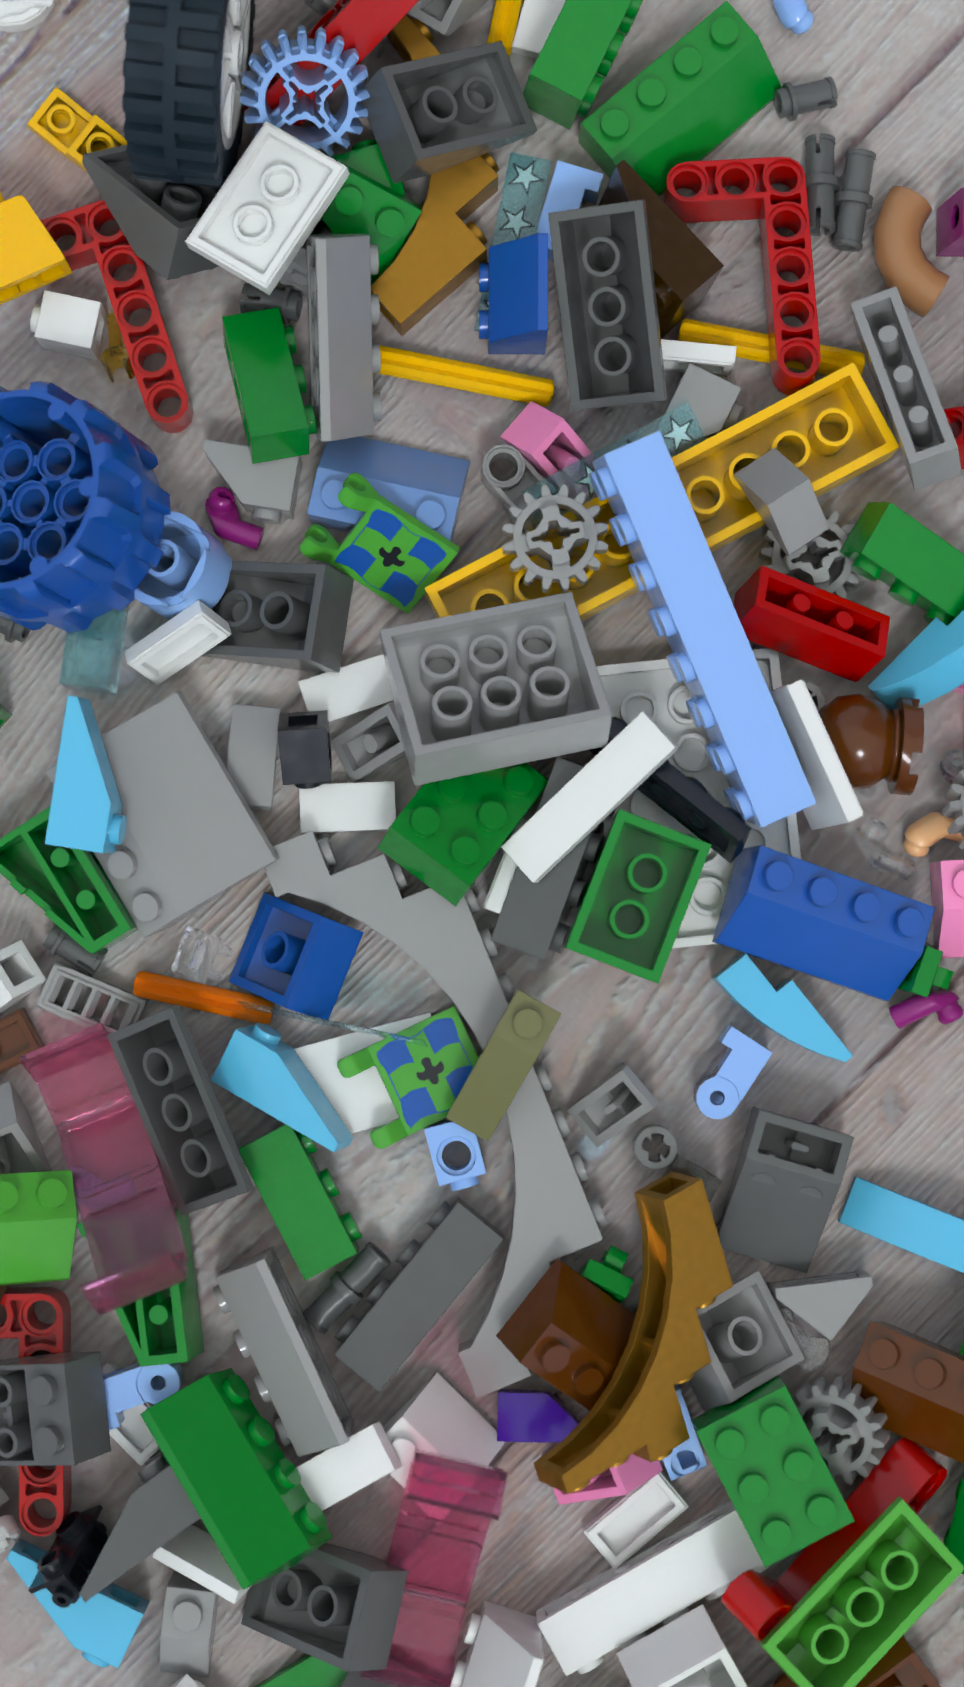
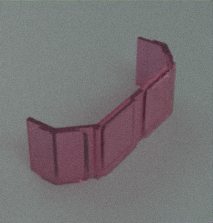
M102 1023L19 1056L21 1064L34 1079L58 1130L68 1170H72L74 1193L97 1278L81 1284L80 1289L99 1316L185 1281L188 1271L185 1263L189 1261L159 1160L107 1037L110 1032L105 1029Z
M419 1449L414 1450L387 1557V1562L408 1570L388 1663L385 1670L362 1671L360 1678L397 1687H450L467 1601L490 1520H499L507 1478V1472L504 1469Z

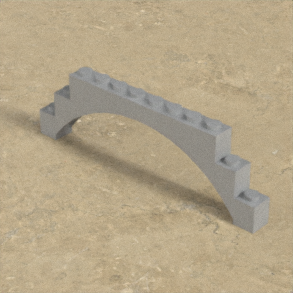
M309 831L273 846L279 859L264 869L276 898L294 894L325 904L361 921L395 943L423 967L452 999L473 1030L480 1046L484 1049L514 992L506 972L497 976L490 958L498 955L494 942L491 940L488 928L478 931L471 913L480 910L471 887L456 907L431 888L403 898L400 890L407 888L408 884L401 866L395 861L389 863L385 854L332 875L329 867L337 864L326 837L318 840L316 834L313 831ZM542 1062L532 1066L506 1110L514 1153L515 1195L511 1233L503 1268L489 1306L471 1340L459 1344L458 1353L476 1398L531 1376V1370L522 1365L496 1335L550 1268L551 1261L602 1241L603 1238L599 1228L607 1225L597 1197L587 1200L581 1186V1182L589 1180L579 1153L577 1152L569 1156L562 1139L571 1134L562 1110L559 1107L551 1111L544 1092L553 1088Z

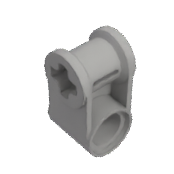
M506 444L496 445L484 456L480 472L481 480L484 486L503 506L510 518L509 509L511 506L522 510L525 508L523 502L524 493L528 492L536 500L540 498L541 485L547 484L551 494L557 491L544 476L535 470L520 451L513 446ZM497 459H506L514 465L516 474L510 480L500 481L492 476L489 466ZM540 512L534 514L527 521L522 532L526 534V532L535 530V527L541 522Z

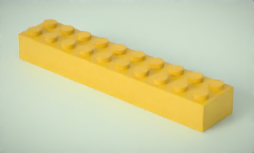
M853 362L671 459L712 553L765 525V522L734 478V474L774 447L809 478L816 497H819L889 460L898 450L899 445ZM598 497L584 503L583 506L586 509L596 505L600 507V513L594 519L595 524L606 523L608 526L607 533L597 537V540L608 544L607 552L603 554L594 553V557L600 561L601 567L598 572L588 568L584 570L588 579L586 584L582 586L575 578L569 580L568 592L573 594L581 621L638 592L628 569V565L634 563L627 545L620 547L612 533L609 519L615 516L608 500L600 501ZM570 511L562 515L572 522L581 521ZM556 529L548 530L547 539L543 540V542H551L554 549H560L563 539L567 536H558ZM584 543L583 546L574 547L569 555L570 567L583 557L588 543ZM502 547L424 588L425 597L437 618L562 594L563 592L558 582H552L548 593H543L542 580L537 578L529 586H526L524 584L526 571L521 569L512 573L509 567L516 556L515 554H503ZM538 555L529 557L536 565L551 570L550 563Z

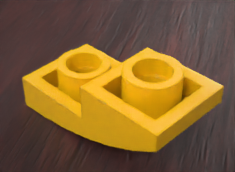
M57 87L54 88L27 123L28 129L85 172L87 170L82 163L83 154L128 144L124 137L96 114L94 116L89 114Z

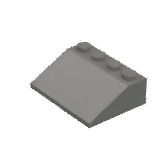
M572 592L380 629V639L401 738L415 786L604 747L608 744L612 713Z
M181 691L175 692L101 735L122 801L121 815L126 816L127 827L123 843L121 845L116 844L115 853H93L143 938L174 926L279 859ZM57 763L46 770L53 785Z

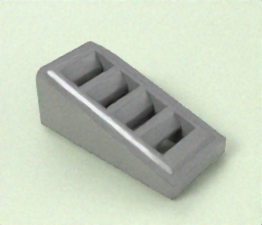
M55 962L36 1002V1007L107 1036L138 1022L148 1000L137 997L99 978L90 976L63 962ZM65 979L74 980L64 1004L56 1002ZM84 986H88L93 989L81 1013L74 1010ZM104 993L111 997L99 1021L92 1017ZM123 1001L128 1003L129 1006L117 1029L110 1026L120 1002Z

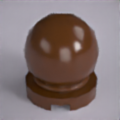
M858 693L838 696L819 709L820 718L853 790L870 788L884 779L891 794L911 795L914 792L919 775L909 773L912 752L922 753L924 740V710L918 707L920 699L899 697L894 708L890 711L878 699Z

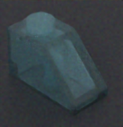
M129 605L122 611L112 609L93 619L90 627L86 630L74 633L67 632L60 684L69 690L117 695Z

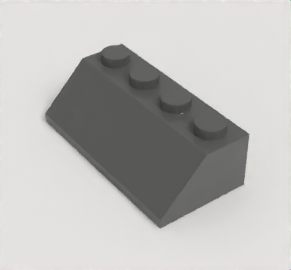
M645 199L548 213L572 411L667 400Z
M178 1004L108 1034L107 1037L181 1216L253 1190L254 1187Z

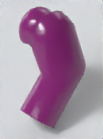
M226 487L214 488L209 493L205 503V510L214 533L222 539L258 550L265 528L241 520L234 501L235 496L230 489Z
M950 990L930 991L928 998L913 995L889 1007L891 1017L899 1029L934 1012L937 1013L940 1023L945 1025L963 1016V1009L957 1002L960 998Z

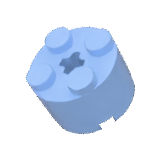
M170 511V515H164V527L160 542L164 553L158 567L151 566L147 575L134 591V598L169 620L197 600H200L212 609L223 596L232 569V559L221 542L188 516L174 511Z

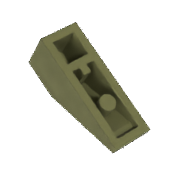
M516 989L445 1118L489 1141L539 1056L561 1013Z

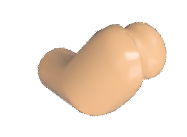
M930 812L908 826L904 834L906 839L903 847L909 855L923 857L928 854L929 847L942 838L960 843L964 837L960 833H948L947 829L954 822V818L945 817L939 812Z

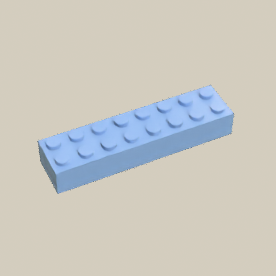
M660 430L594 460L592 464L595 471L589 474L592 486L599 500L607 499L615 517L609 519L610 528L620 547L627 545L634 563L628 565L631 578L639 592L647 591L653 608L647 611L649 620L657 636H665L670 645L672 654L666 656L669 667L678 683L684 681L692 697L686 700L687 709L697 728L703 726L711 743L705 745V751L715 772L722 771L726 777L730 788L724 790V795L729 807L736 810L744 821L764 827L816 804Z

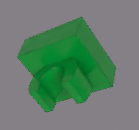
M925 945L922 955L897 989L928 998L931 986L948 990L954 972L939 967L943 954L942 951Z
M612 1245L608 1251L605 1250L600 1262L590 1258L578 1272L619 1303L627 1297L634 1281L620 1273L628 1253Z

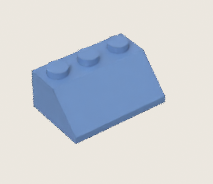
M364 437L327 441L317 467L307 512L311 524H319L326 528L350 532L365 512L344 506L339 502L338 495L348 475L358 473L372 485L379 495L453 542L470 461Z

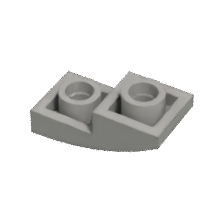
M233 704L226 768L250 809L272 811L278 723L281 708Z

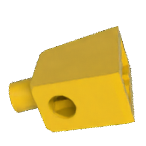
M0 191V305L73 272L61 250L25 197L17 195L5 201Z

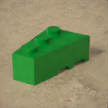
M50 807L0 838V873L11 882L10 885L21 895L25 894L42 908L50 920L90 954L109 949L138 930L93 852L45 844Z
M178 1207L94 1216L77 1223L76 1225L82 1238H87L98 1265L95 1267L101 1280L105 1279L118 1307L115 1311L140 1367L189 1362L204 1352L188 1214L181 1216Z

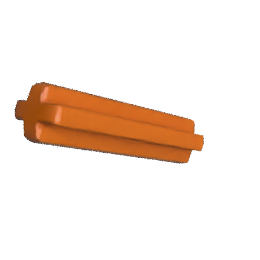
M139 971L133 984V994L137 997L173 1005L178 1004V1006L267 1025L271 1023L274 1013L254 1009L261 1006L269 1010H275V1003L263 997L165 975Z

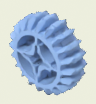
M302 25L298 26L297 39L290 40L288 33L281 29L278 32L279 46L277 47L271 41L264 39L261 42V50L265 57L251 54L248 62L253 71L243 72L241 76V83L248 89L240 92V102L249 107L244 112L246 123L257 124L254 129V136L257 135L265 121L315 149L322 148L323 153L329 157L334 155L332 146L334 142L347 149L350 146V138L347 132L360 135L363 131L362 123L358 118L368 117V111L362 106L361 101L370 98L368 91L363 89L366 85L364 81L369 76L368 70L365 65H356L359 59L357 50L353 48L342 53L344 39L340 35L334 37L327 44L326 30L322 27L317 29L314 39L307 38L306 28ZM314 61L321 63V65L314 69L306 70L300 68L295 62ZM278 72L287 91L279 98V105L272 110L265 95L270 81ZM341 78L346 87V95L342 106L333 115L330 112L326 97L333 91V84ZM297 88L299 90L302 89L307 94L314 91L315 101L313 99L310 100L306 95L298 98ZM306 119L312 121L316 126L301 127L292 124L298 120Z

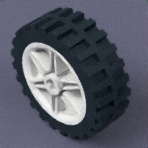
M128 0V23L125 24L124 39H126L125 59L123 60L124 94L122 96V107L125 112L123 129L124 139L128 142L126 154L128 161L131 163L130 169L139 179L221 188L232 172V167L236 165L237 149L242 138L244 118L242 110L244 105L240 102V92L248 88L241 83V76L243 72L250 71L248 58L251 52H253L254 0Z

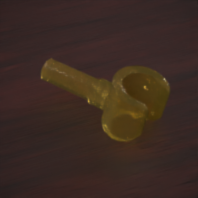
M108 314L109 348L101 355L102 365L109 381L114 383L113 373L121 367H125L129 379H133L135 374L127 350L123 347L115 314Z

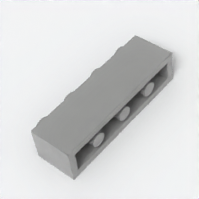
M897 286L851 302L850 305L857 336L899 445L914 490L916 491L962 475L957 443Z

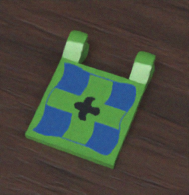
M351 473L345 479L343 488L339 492V502L350 509L365 513L340 545L327 529L319 524H313L306 531L305 539L300 544L299 549L304 556L310 559L331 564L408 614L425 594L424 588L435 582L458 554L460 547L379 495L363 476L358 473Z
M452 1006L340 1059L337 1062V1067L344 1078H350L375 1065L399 1118L383 1124L370 1132V1138L374 1146L378 1149H383L444 1119L479 1057L455 1006ZM404 1036V1037H406V1038H408V1039L416 1040V1041L410 1042V1041H407V1040H400V1039H395V1038Z

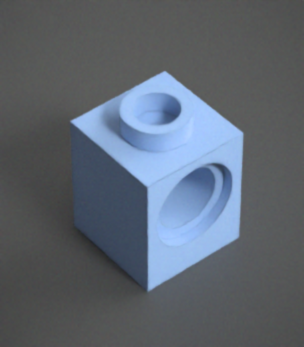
M449 1119L425 1127L424 1131L439 1186L450 1184L451 1191H456L479 1184L478 1176L486 1174V1166L478 1136ZM461 1141L469 1147L471 1157L465 1165L453 1167L446 1163L442 1151L448 1143Z

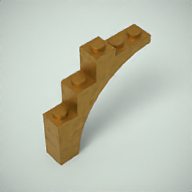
M405 15L388 33V40L404 62L441 54L433 46L432 42L434 39L428 28L416 18L411 21ZM489 153L431 175L428 195L414 231L395 261L371 285V294H378L380 313L401 336L478 271L479 263H487V248L485 245L488 241L472 221L469 220L466 224L463 221L498 191L499 176L497 172L499 167Z
M672 1171L634 1192L642 1228L643 1272L638 1309L628 1344L611 1381L591 1411L562 1442L533 1463L539 1481L566 1494L582 1490L589 1485L591 1479L608 1468L625 1463L631 1454L650 1462L668 1457L675 1447L690 1439L674 1385L689 1381L694 1377L696 1371L712 1362L696 1309L713 1304L716 1301V1296L733 1287L705 1187L700 1178Z

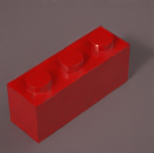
M763 565L735 593L733 606L749 641L856 683L885 657L890 616Z

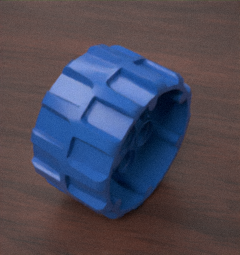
M31 382L29 389L8 391L0 386V616L32 631L41 629L48 623L68 633H74L88 629L93 619L112 609L122 611L135 600L134 591L147 575L151 566L158 567L164 553L160 546L164 527V515L171 514L170 494L159 486L158 479L153 470L158 465V460L149 445L123 428L104 411L86 400L77 399L51 382Z

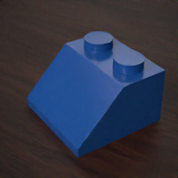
M537 233L489 247V263H479V292H489V310H479V339H488V354L545 355L548 334V233Z
M264 893L228 982L284 1008L328 1022L363 932Z

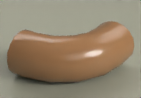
M893 186L882 203L873 229L875 263L887 288L890 289L897 286L903 304L912 312L924 318L941 294L950 276L937 269L928 261L921 247V233L924 224L932 212L930 204L924 197L909 188Z

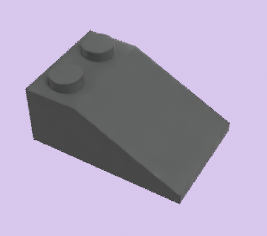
M502 41L381 67L363 87L370 94V98L361 101V104L368 111L367 119L393 184L435 174L531 136L538 131Z
M127 145L83 154L82 163L134 253L152 267L155 273L170 280L219 267L217 264L189 249L185 241L220 188L139 179L130 169L131 163L128 161L126 154Z
M232 561L227 588L219 602L211 609L229 623L232 635L201 656L293 670L339 673L354 579L324 564Z
M161 1450L150 1457L144 1463L146 1466L138 1472L141 1479L127 1501L80 1592V1596L85 1602L200 1519L198 1512Z
M324 1543L290 1569L253 1585L248 1592L241 1624L346 1672L385 1670L408 1570L372 1555Z

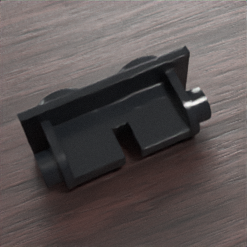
M100 1504L81 1513L74 1511L66 1516L60 1527L56 1530L57 1536L50 1550L43 1555L37 1564L39 1571L28 1590L31 1594L47 1588L53 1595L52 1601L62 1608H67L70 1604L76 1603L79 1600L80 1592L89 1576L87 1570L94 1567L108 1540L106 1526L97 1521L103 1509Z

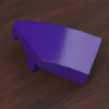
M500 1389L498 1391L497 1441L562 1442L580 1422L565 1407L564 1402L556 1393L552 1395L549 1391Z

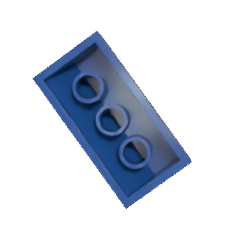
M759 845L743 848V851L736 857L712 942L883 1001H889L923 953L935 907Z

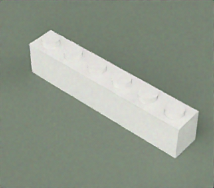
M730 1499L632 1555L617 1569L614 1570L611 1567L536 1611L537 1625L565 1675L568 1676L575 1671H578L579 1674H584L599 1666L604 1661V1654L618 1646L621 1649H625L636 1640L646 1637L647 1633L645 1631L660 1622H663L664 1625L669 1624L678 1616L689 1612L688 1606L703 1597L708 1601L720 1597L731 1584L730 1582L743 1572L754 1570L761 1573L770 1566L765 1568Z

